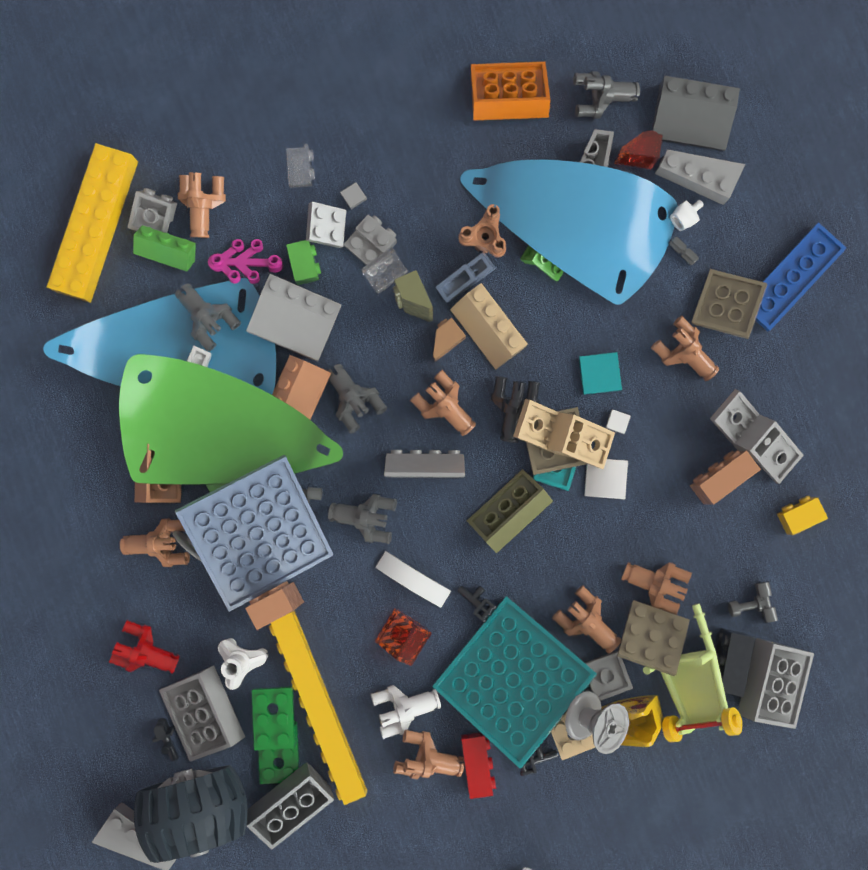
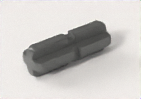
M675 237L669 243L678 254H682L681 257L690 265H693L699 257L690 248L687 249V245L678 237Z

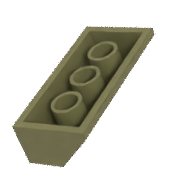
M417 270L395 279V286L392 288L399 309L403 308L405 313L425 321H433V306Z
M522 469L474 513L467 522L495 553H498L549 506L553 500Z

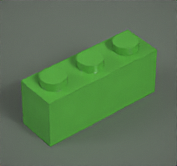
M143 225L134 234L133 254L184 271H188L195 262L196 243Z

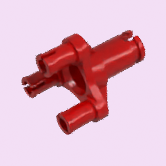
M127 620L122 632L139 637V643L137 647L132 648L116 642L109 663L126 668L125 671L131 673L141 666L144 667L146 664L165 672L170 671L173 674L180 655L177 654L176 656L172 652L153 646L151 626L145 624L142 626Z

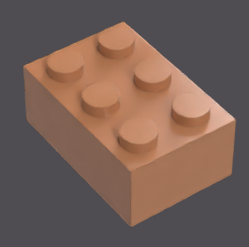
M747 450L729 452L723 457L724 461L719 464L716 462L708 468V473L700 474L693 479L694 483L690 487L703 504L714 505L761 470Z

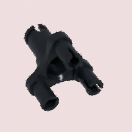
M495 376L494 392L491 393L490 400L504 412L500 440L518 443L519 439L513 437L525 399L539 403L537 398L540 382L528 381L527 395L523 399L526 383L520 382L518 390L519 382L513 381L511 397H506L505 389L508 378Z

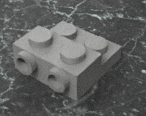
M148 188L136 191L128 228L137 231L143 225L167 233L169 224L174 219L177 203L172 201L173 197L168 195L157 196L154 190Z
M367 215L355 228L356 231L343 244L344 247L371 270L379 264L397 243L396 234L390 228L385 230L381 226V220L375 215L373 217Z

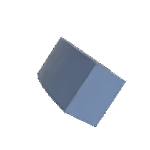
M481 253L437 285L436 289L443 299L449 302L496 268L486 253Z

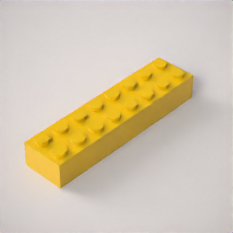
M95 143L47 288L91 303L138 161L132 154Z

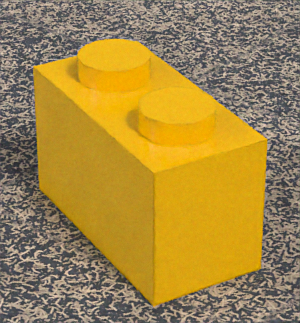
M810 496L799 499V503L794 506L789 504L782 507V511L777 513L787 535H795L828 519L818 497L810 498Z

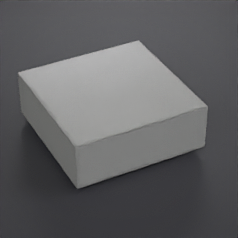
M357 183L340 192L351 210L367 200Z

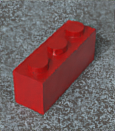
M481 732L461 735L470 799L493 796L492 789H496L495 777L490 776L493 762L492 757L487 755V750L491 749L489 739L485 738Z

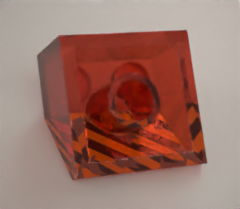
M656 131L641 133L620 149L614 164L652 169L660 157L663 135L658 134Z
M394 609L375 642L396 660L412 666L432 632L398 609Z

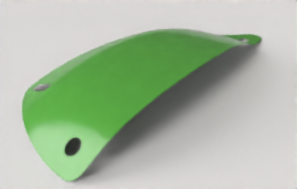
M136 354L129 358L126 363L120 387L119 418L126 464L132 480L136 483H230L282 455L286 456L294 474L338 462L343 457L340 445L327 437L309 418L282 400L247 382L196 363L170 357ZM148 370L152 373V379L148 383H140L138 381L139 373ZM147 444H149V450H154L155 455L148 471L141 473L139 469L147 453ZM318 444L330 448L328 456L317 451Z

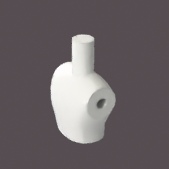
M698 200L691 205L688 201H684L677 206L670 215L673 225L679 231H683L700 220L697 211L703 207V202Z

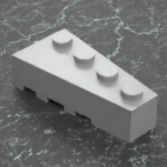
M595 129L580 163L608 167L614 132Z
M667 150L655 174L724 205L730 199L745 164Z
M122 802L114 809L92 841L94 844L162 870H169L176 861L174 859L153 863L148 860L137 839L134 826V810Z

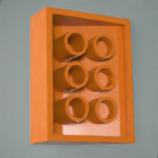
M545 62L471 64L473 120L549 118L550 93Z

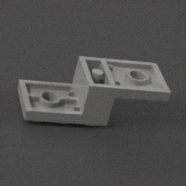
M736 389L710 418L737 450H747L769 477L778 484L782 482L804 456L776 421L760 415L745 396ZM736 413L737 417L733 421V416Z

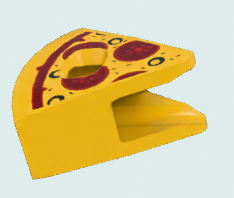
M658 695L638 696L610 703H618L624 706L628 712V732L621 745L636 747L652 746L661 730L664 719ZM610 704L602 706V710Z

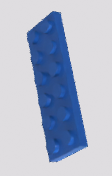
M819 222L763 280L764 283H767V288L755 321L766 331H770L846 250V247Z

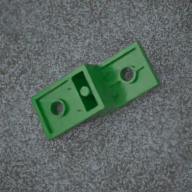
M293 687L252 689L254 750H259L260 784L281 783L299 769L298 723L294 721ZM270 703H275L278 706L277 713L269 712L268 705ZM282 758L284 766H275L274 759Z

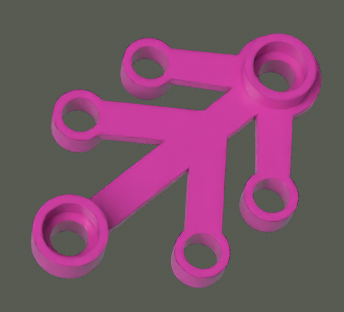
M241 239L234 240L232 247L223 254H213L208 259L209 267L215 272L222 271L233 284L240 282L241 277L238 271L231 270L228 266H235L251 284L258 283L260 277L257 271H251L247 266L268 267L269 271L277 273L283 268L282 259L277 255H272L268 259H250L255 253L263 250L262 241L259 239L253 240L251 247L236 258L230 257L244 250V243Z

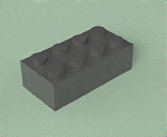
M306 762L247 809L246 826L272 850L334 801L331 786Z

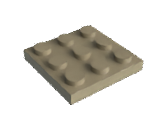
M710 269L692 319V324L749 339L767 288V283Z
M578 407L557 411L580 417ZM537 420L534 422L535 429L538 427ZM526 442L533 475L587 464L572 457L552 453Z
M633 600L617 656L675 676L690 620Z

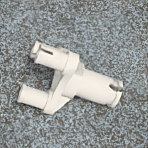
M232 638L223 640L218 645V651L224 659L221 673L226 678L225 684L227 688L232 690L237 689L241 685L249 671L263 665L268 658V654H266L268 651L266 649L246 650L238 647L237 642Z
M392 685L387 687L386 690L371 694L374 706L391 701L395 708L394 711L379 715L382 725L380 726V732L383 739L396 734L403 735L404 731L408 730L414 717L434 711L435 708H441L435 689L432 692L428 691L408 698L407 695Z

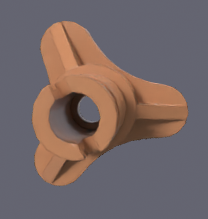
M189 172V175H179L180 192H178V200L185 204L187 208H190V237L209 238V209H213L226 201L224 177L212 176V194L209 195L201 191V173Z
M494 204L489 205L478 224L473 227H463L459 234L460 244L463 246H475L478 252H489L494 257H502L506 252V242L499 234V207L496 205L495 208Z
M683 316L677 318L673 325L678 329L674 332L673 337L680 344L670 351L661 340H658L652 345L651 349L662 358V362L666 366L688 363L700 377H703L704 381L710 380L718 373L719 367L715 366L714 362L701 350L702 346L698 342L700 331L696 327H692Z
M441 370L435 375L434 379L440 383L445 391L443 392L435 382L425 390L436 402L433 405L429 404L419 392L411 398L410 402L419 409L424 419L445 417L464 436L475 427L476 423L472 422L471 417L457 404L459 402V384L456 381L453 382Z
M161 519L158 527L147 535L123 536V539L120 541V550L123 555L148 554L149 556H155L163 567L188 565L190 561L188 552H171V550L175 549L176 544L170 545V543L176 542L174 537L170 538V533L173 531H185L180 520Z
M628 562L621 580H627L628 583L648 590L652 607L677 615L680 604L665 599L663 595L668 594L683 601L685 596L677 592L686 594L688 589L670 583L671 580L669 579L672 577L688 584L692 572L675 567V564L669 562L655 573L637 565L633 566Z
M582 585L575 592V595L587 605L586 610L575 601L572 605L577 611L571 606L568 608V611L577 618L575 621H571L561 610H558L552 619L564 629V633L568 636L589 635L603 649H606L607 653H611L618 647L621 638L616 637V634L602 621V616H600L602 600L592 595Z
M404 731L403 742L418 744L419 751L415 761L406 759L405 763L395 761L393 767L394 774L407 775L413 779H418L419 777L429 778L434 772L451 776L455 775L457 777L462 775L464 763L460 764V762L464 761L463 757L457 758L454 755L438 753L430 732Z

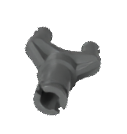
M597 71L574 73L573 85H587L584 86V89H592L593 95L592 105H576V117L600 119L612 101L630 102L632 100L636 102L638 98L634 95H640L638 82H613L609 75L600 76Z
M185 284L181 287L185 290L186 295L178 289L175 297L179 299L181 304L191 314V320L193 321L191 336L194 340H198L207 352H210L217 344L209 337L207 331L211 336L216 334L215 330L220 331L221 327L216 321L223 318L231 330L238 328L241 325V321L232 313V308L227 303L213 305L206 303L190 284Z
M337 364L334 366L338 372L337 375L331 369L328 370L331 373L329 380L340 395V405L336 416L339 421L344 423L351 434L360 428L351 415L353 410L358 417H361L363 414L359 408L366 414L368 408H366L364 403L370 402L377 415L387 410V406L379 397V392L376 388L360 387V385H355L346 370L343 369V366Z
M372 494L364 504L359 506L331 503L328 519L330 522L336 521V523L354 525L362 533L365 542L373 543L375 541L390 544L392 532L379 531L374 528V526L385 528L387 522L379 521V519L387 520V515L376 514L379 508L395 511L397 499L384 498L378 494Z

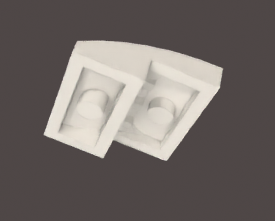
M607 459L604 469L587 464L584 496L625 499L628 461Z

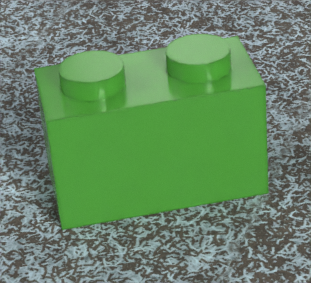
M306 240L287 244L296 284L301 285L318 281V274H321L319 262L315 263L314 256H317L315 245H311Z

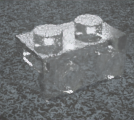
M304 144V147L286 148L289 187L312 186V180H315L314 168H311V161H314L313 149H309L308 144Z
M392 247L361 269L369 284L378 294L392 285L395 279L408 273L407 268L402 264Z

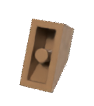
M452 318L450 320L444 319L437 325L439 328L436 330L433 353L435 362L466 338V335Z

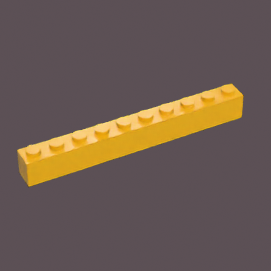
M292 611L271 622L269 629L271 634L276 636L278 640L276 644L280 654L284 655L286 660L284 661L285 669L292 675L291 683L294 690L299 692V703L301 708H305L307 712V723L309 727L314 729L315 734H313L315 743L320 745L322 749L321 757L324 764L327 763L330 769L328 771L330 780L332 782L335 781L337 789H335L336 795L346 805L365 797L367 788L296 613Z

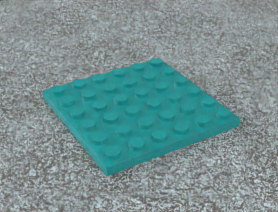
M506 596L492 613L491 617L487 619V622L481 626L432 687L518 768H522L566 714L571 702L587 688L597 673Z

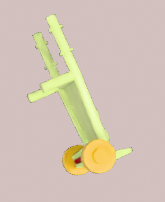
M700 603L692 605L695 614L693 617L697 620L701 632L700 638H703L706 650L681 654L675 676L661 672L681 717L680 719L675 715L664 717L662 730L668 742H679L684 734H690L697 728L719 726V730H724L729 736L739 735L742 732V718L736 708H728L717 655L710 636L712 633L708 630L704 618L705 613L702 612ZM649 667L643 668V672L646 675L655 671V669Z

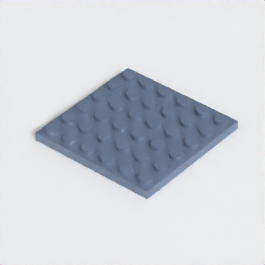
M285 455L175 510L178 519L229 612L333 556V552Z

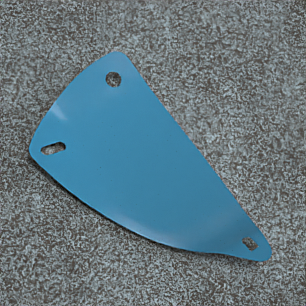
M519 160L497 164L484 169L467 170L460 177L463 186L486 209L491 204H494L495 208L496 205L499 207V221L561 270L616 305L622 304L629 299L651 276L665 254L675 227L670 220V215L678 205L671 195L642 177L609 167L561 160ZM474 177L487 179L484 185L472 184ZM661 206L665 208L667 213L666 219L663 221L658 217V208ZM625 270L626 278L623 290L620 294H617L615 288L619 272Z
M241 278L240 282L236 284L226 281L195 288L196 292L206 303H211L212 305L227 303L232 308V313L241 321V325L238 328L231 330L223 318L218 319L216 323L221 327L220 331L215 330L216 334L213 336L207 331L209 337L217 344L210 351L212 356L208 368L228 374L255 386L253 384L255 375L262 373L264 381L260 386L255 387L272 395L276 377L275 344L246 332L260 298L254 285L247 278ZM245 289V309L240 313L237 310L239 291ZM175 294L149 301L82 325L46 342L43 348L44 353L49 358L117 386H121L127 361L136 354L163 356L187 361L193 346L206 351L200 342L194 340L191 336L193 329L191 314L181 304L179 299L175 297ZM59 345L72 347L74 354L59 353ZM144 370L138 375V381L143 384L148 383L152 379V373L148 370Z

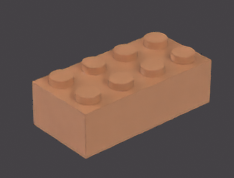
M286 581L249 601L250 606L245 609L256 630L294 611L304 601L295 583L288 584Z

